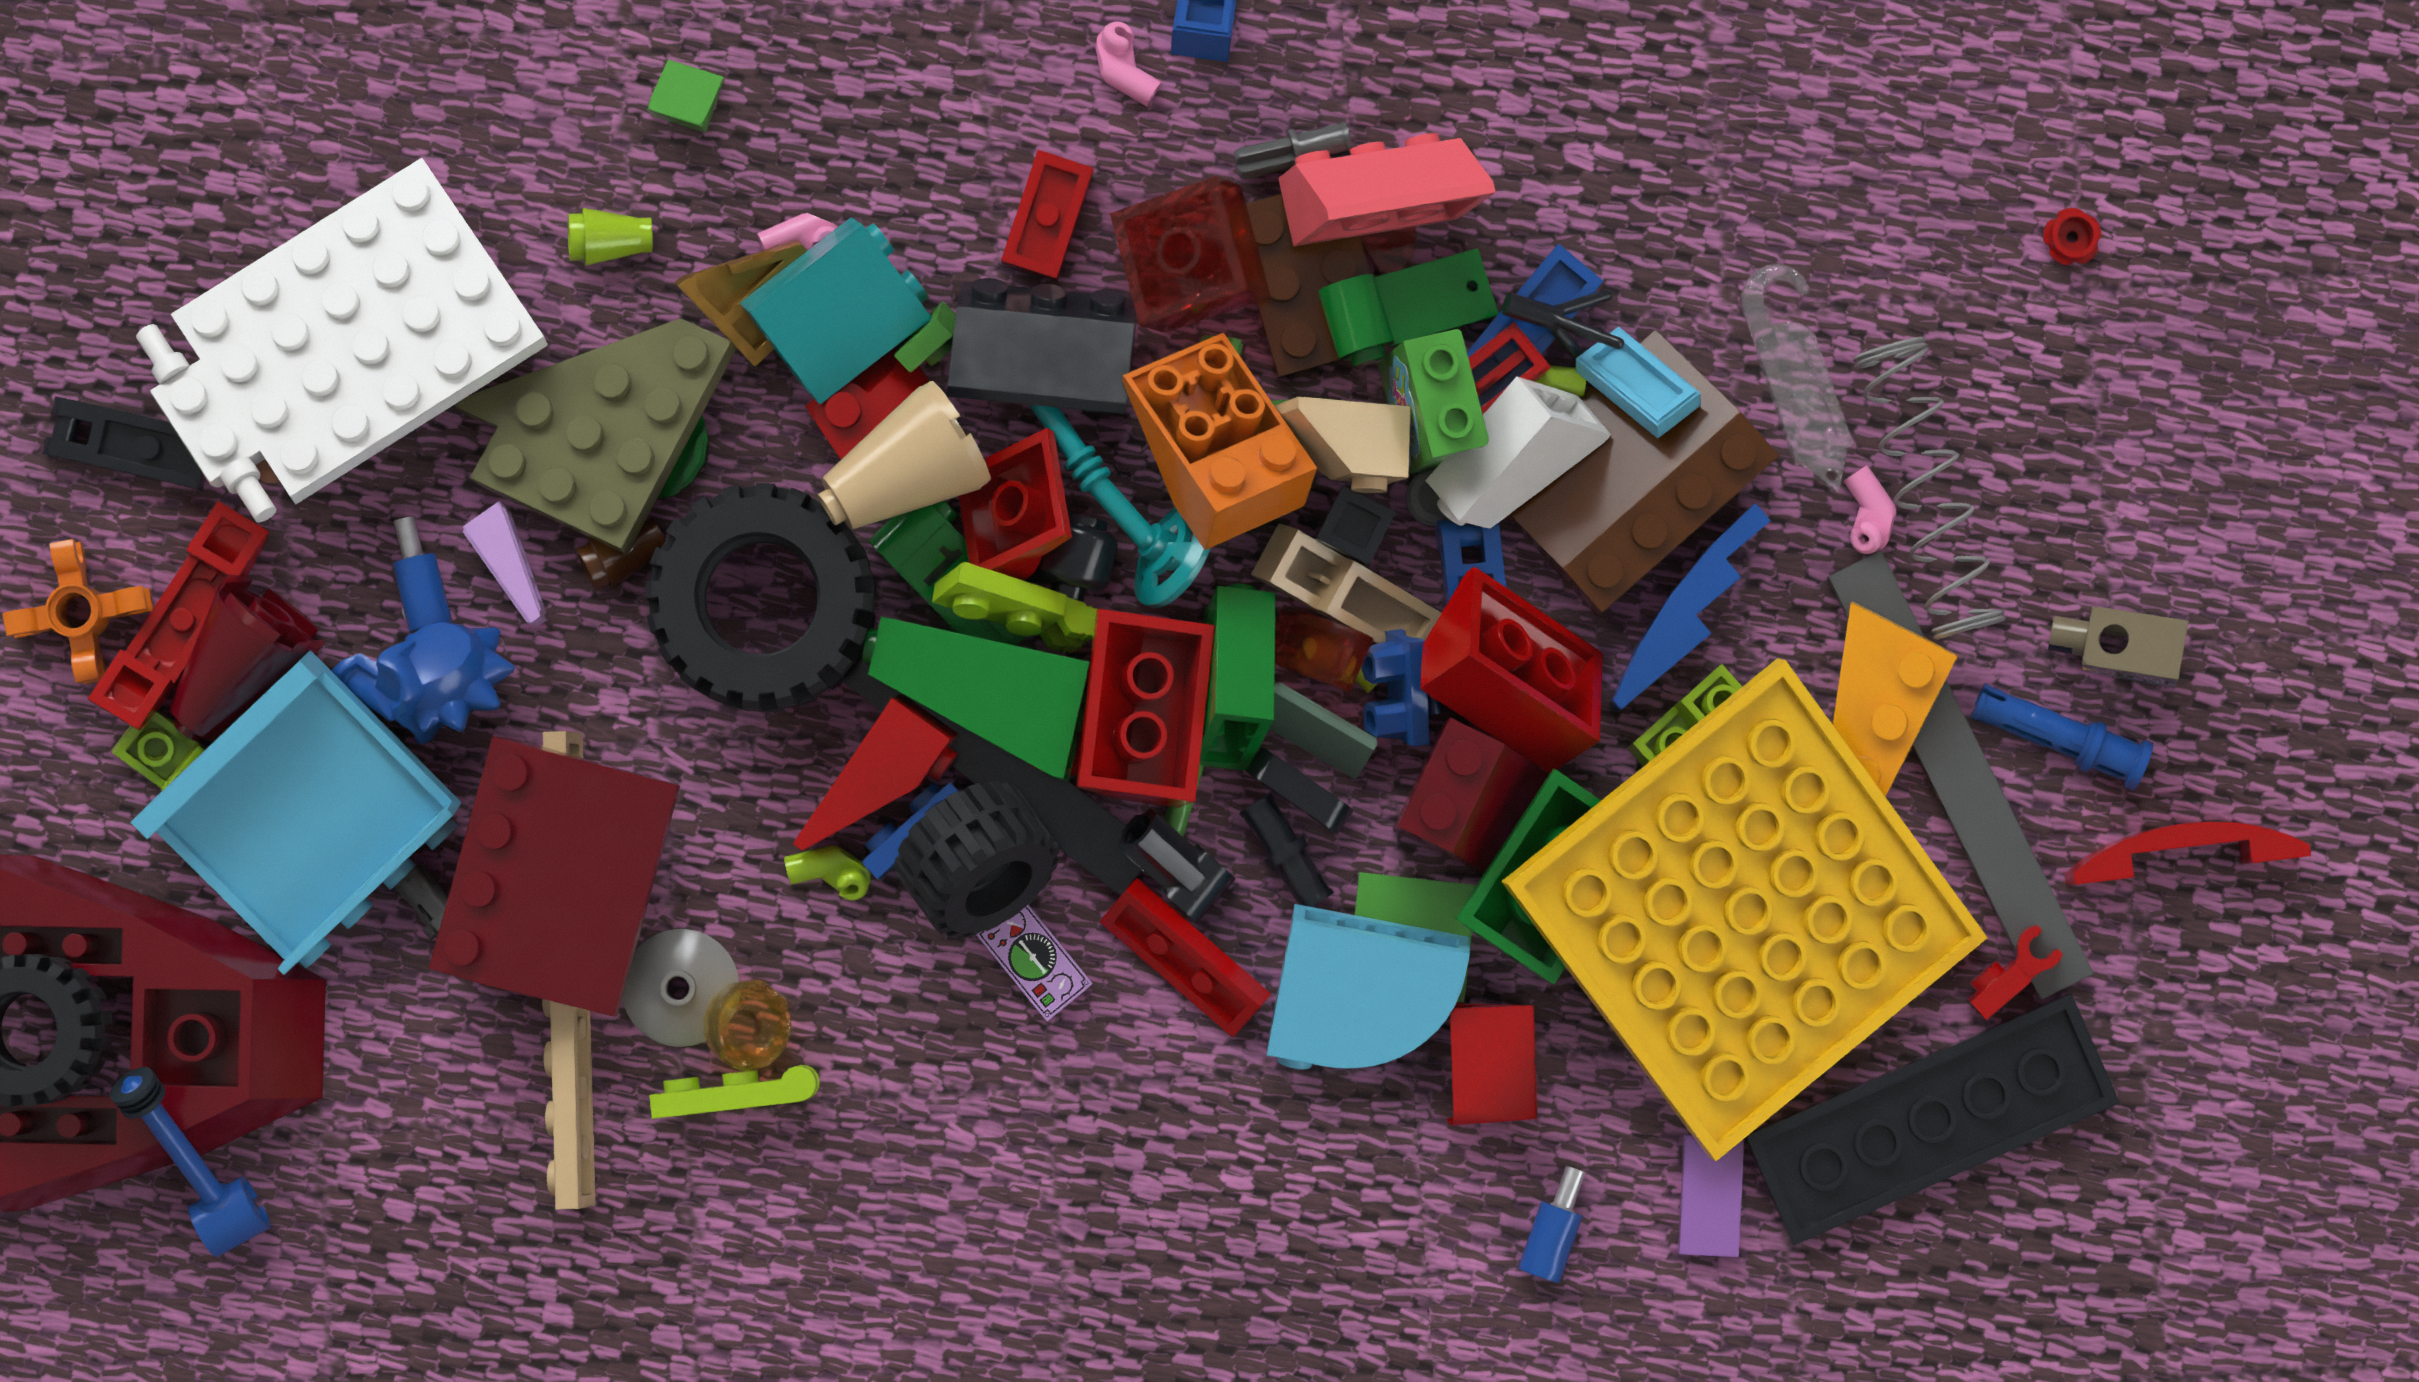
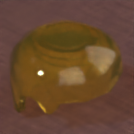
M760 979L727 984L710 999L703 1016V1035L710 1050L718 1059L730 1067L742 1071L769 1066L786 1050L792 1031L788 1000L769 986L767 981ZM752 1014L756 1017L759 1023L758 1036L752 1018Z

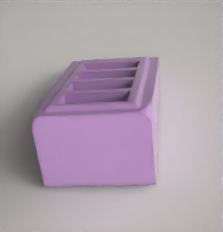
M497 502L464 525L462 532L525 621L532 626L538 627L547 621L545 616L546 610L512 514L508 511L506 505L502 502Z

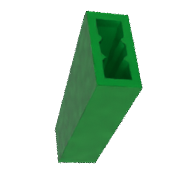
M882 616L879 628L869 629L862 656L863 663L870 664L868 675L1054 778L1070 781L1085 714L1091 662Z

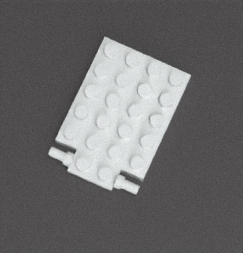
M420 158L173 312L171 316L200 358L197 362L189 365L182 353L174 352L157 325H148L142 328L136 335L137 340L154 365L151 372L159 385L150 390L155 401L209 484L213 487L225 485L231 494H238L256 522L268 520L277 510L258 481L261 474L255 465L266 459L296 505L548 346L545 337L423 158Z

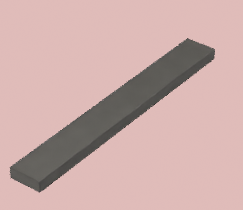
M1882 551L1827 577L1847 620L1850 603L1855 602L1924 637ZM1946 680L1912 746V750L2015 955H2017L2016 942L2019 935L2024 929L2032 925H2038L2042 930L2030 942L2029 950L2033 957L2044 958L2055 948L2062 952V958L2054 967L2040 972L2031 980L2030 985L2038 1000H2042L2094 973Z

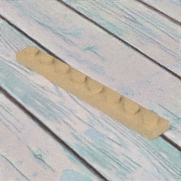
M569 731L543 732V745L540 746L583 758V733ZM542 999L544 1014L547 1018H550L551 1041H548L544 1048V1068L547 1076L552 1077L553 1101L547 1103L545 1112L547 1133L549 1136H554V1160L549 1162L547 1169L548 1191L551 1196H555V1209L590 1207L595 1205L590 1011Z

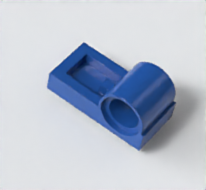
M935 782L932 783L908 805L915 813L898 829L892 822H889L864 845L871 854L862 863L878 880H882L895 868V859L899 855L897 850L901 842L909 835L908 831L934 805L936 806L945 800L946 797L960 791L951 782L943 789Z

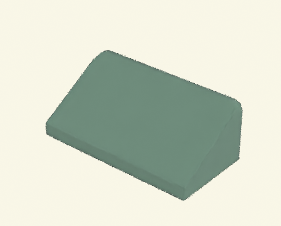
M1281 682L1279 684L1275 683L1274 721L1269 729L1346 775L1356 779L1378 744L1376 742L1377 739Z

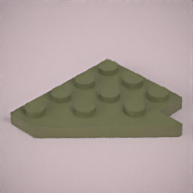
M680 318L471 394L459 401L455 407L460 412L496 430L470 478L477 485L628 555L737 348L732 341Z

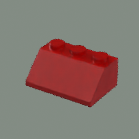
M1475 566L1467 571L1423 643L1420 689L1429 694L1434 700L1443 703L1472 722L1477 728L1489 733L1548 773H1551L1553 769L1557 770L1600 742L1603 653Z
M1106 609L1096 610L1076 787L1120 800L1176 808L1195 802L1215 625Z

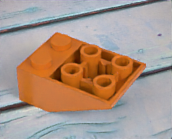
M1224 332L1123 375L1122 382L1172 502L1204 550L1305 506L1317 467Z

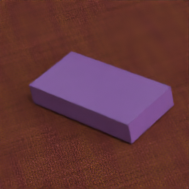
M1683 1135L1678 1254L1739 1257L1744 1139L1719 1160L1714 1161L1707 1156L1692 1135Z

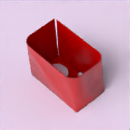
M1456 1003L1450 1013L1453 1118H1447L1448 1125L1456 1126L1537 1119L1534 1005ZM1486 1005H1501L1500 1007H1472Z

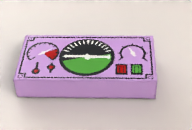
M1029 905L999 926L977 934L978 938L1046 1021L1050 1020L1093 984Z

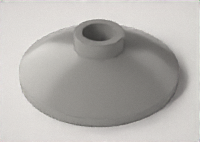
M672 929L648 938L635 950L622 999L629 1018L640 1032L648 1038L667 1046H693L714 1037L730 1021L739 999V976L731 956L715 939L695 930ZM677 976L683 977L689 984V992L681 1000L674 999L668 992L670 980Z

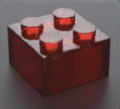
M1215 176L1110 213L1139 326L1166 333L1271 297L1241 185Z

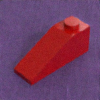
M903 694L891 698L799 833L793 845L803 851L927 782L929 777L939 782L958 755V752L950 747L959 733Z

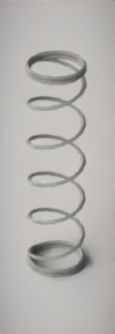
M1910 338L1856 355L1853 359L1856 362L1854 367L1866 368L1880 362L1876 360L1895 355L1893 358H1904L1915 354L1871 381L1865 388L1863 397L1876 403L1892 401L1885 398L1872 397L1868 393L1885 378L1924 356L1929 349L1927 347L1928 344L1925 343L1926 338ZM1912 397L1905 400L1912 403L1933 402L1937 404L1887 434L1879 443L1878 450L1891 456L1907 454L1901 451L1885 449L1884 445L1898 433L1941 408L1944 400L1938 397ZM1927 450L1922 452L1921 454L1928 456L1948 455L1953 457L1903 487L1895 495L1893 503L1906 509L1922 507L1916 504L1900 502L1899 498L1916 485L1952 465L1960 454L1953 450ZM1942 503L1937 505V507L1943 509L1963 508L1969 510L1919 540L1910 549L1908 556L1921 562L1937 560L1932 557L1915 555L1914 552L1931 539L1971 516L1975 507L1968 503ZM1957 556L1952 560L1958 562L1985 563L1934 594L1927 600L1924 610L1936 615L1952 613L1947 610L1929 607L1944 594L1979 575L1987 569L1991 561L1981 556ZM1972 609L1967 613L1977 616L1933 628L1931 630V633L1934 634L1932 638L1939 640L1974 628L1979 629L2005 621L2006 616L2003 615L2005 611L2002 609Z

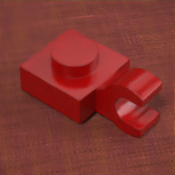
M2038 925L2029 926L2021 932L2016 942L2017 955L2014 961H2010L2005 967H2002L1998 961H1995L1970 982V985L1976 992L1967 1000L1985 1020L1989 1019L2031 983V980L2037 974L2054 967L2062 958L2063 954L2058 948L2052 950L2044 958L2032 956L2029 950L2030 942L2042 932Z

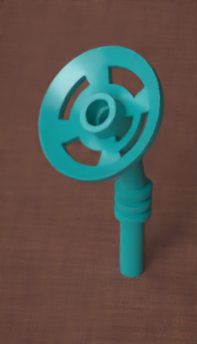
M1029 405L1044 428L1054 431L1056 445L1067 459L1064 467L1067 471L1074 470L1071 477L1075 482L1082 481L1079 485L1082 493L1089 491L1138 546L1139 557L1134 572L1133 585L1139 602L1150 608H1160L1176 600L1194 581L1203 567L1211 548L1204 550L1194 534L1191 542H1189L1191 529L1176 507L1172 508L1158 523L1150 525L1108 478L1111 474L1109 468H1101L1104 463L1100 456L1093 457L1096 453L1093 445L1085 446L1060 408ZM1167 570H1175L1166 581L1157 585L1158 575L1163 574Z

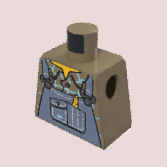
M2092 606L2090 621L2054 615L2048 650L2083 656L2081 671L2175 689L2179 678L2189 621ZM2103 632L2129 637L2127 647L2118 654L2105 652L2100 645V635Z

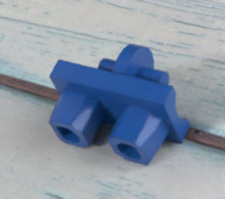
M1403 629L1385 631L1386 642L1361 650V671L1364 679L1372 684L1387 682L1388 692L1387 700L1365 703L1363 708L1364 729L1376 738H1398L1413 747L1429 745V715L1440 714L1442 711L1441 702L1434 700L1429 694L1420 689L1422 650L1425 640L1406 636V631Z

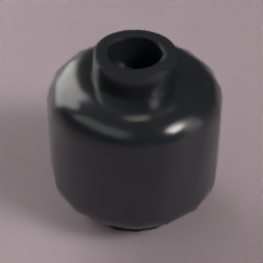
M1068 512L1072 538L1043 555L1035 571L1041 579L1052 583L1051 590L1084 602L1087 591L1101 592L1108 587L1118 541L1112 533L1107 532L1108 522Z

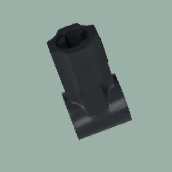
M1151 808L1141 815H1135L1122 830V837L1117 846L1143 872L1148 873L1160 884L1158 889L1196 923L1200 921L1236 880L1230 872L1198 844L1195 846L1191 845Z

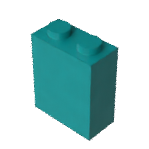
M852 217L739 303L802 387L819 404H822L932 318L921 304L929 298L922 285L908 269L899 274L887 258L895 250L884 234L874 223L865 228L863 224Z

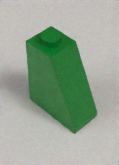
M1233 584L1227 587L1217 586L1204 612L1203 624L1215 625L1200 765L1246 770L1274 721L1275 593L1258 591L1246 584Z

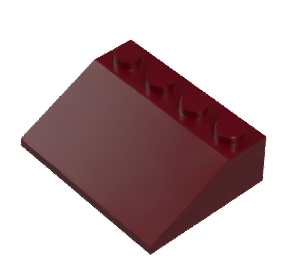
M492 736L428 969L507 991L610 1016H617L680 785L514 738Z

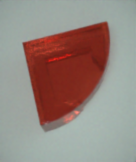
M1416 226L1360 236L1365 252L1380 275L1408 268L1416 248Z

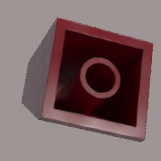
M1449 718L1442 725L1392 830L1484 874L1549 774L1506 744L1457 720Z

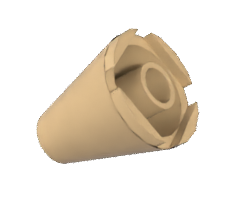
M934 381L919 386L821 478L825 490L817 494L834 525L844 521L853 530L979 490L991 480L986 462L971 433L967 436L965 435L956 418L960 417L959 413Z

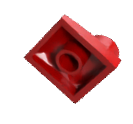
M898 345L822 404L812 400L805 405L840 459L845 457L919 386L930 382L920 366L910 373L894 357Z
M1048 428L985 458L991 480L983 485L981 489L959 496L970 564L1025 580L1037 569L1043 555L1072 538L1054 431Z

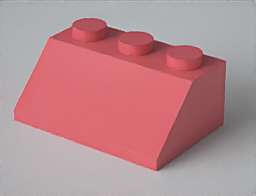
M1438 133L1418 135L1405 140V147L1387 150L1384 142L1366 143L1350 149V156L1331 158L1328 150L1306 153L1296 157V164L1278 178L1293 247L1459 219L1496 193L1494 182L1461 138L1440 141Z

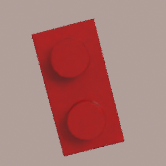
M1037 150L1001 258L1002 264L1058 282L1094 173L1093 167Z

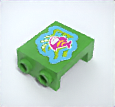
M1454 329L1403 341L1385 359L1377 363L1387 404L1411 407L1408 476L1435 469L1441 462L1453 454L1482 448L1488 444L1489 438L1463 335L1460 330Z

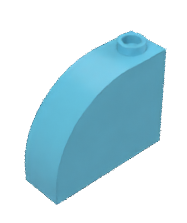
M1294 904L1269 1032L1267 1056L1277 1057V1061L1280 1064L1294 1069H1309L1312 1067V1064L1333 1068H1364L1390 1062L1415 1050L1441 1027L1458 1000L1470 956L1469 937Z

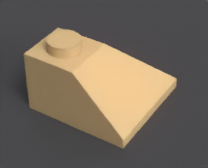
M1299 396L1274 405L1316 465L1317 470L1329 479L1352 482L1351 490L1354 492L1384 493L1387 492V484L1408 478L1410 406Z

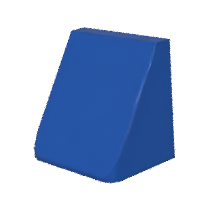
M1177 0L1170 54L1228 62L1237 0Z

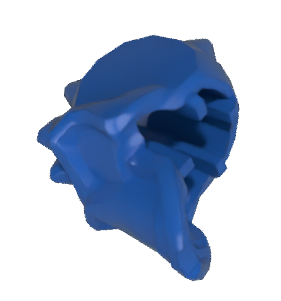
M452 622L427 624L414 634L409 633L404 642L384 650L377 658V662L358 653L341 660L331 671L372 712L382 716L389 722L395 720L403 728L413 733L418 744L425 745L432 741L438 730L442 727L448 726L459 732L464 731L469 714L474 710H497L501 702L493 686L512 674L515 666L496 653L501 633L498 628L470 629L464 625Z

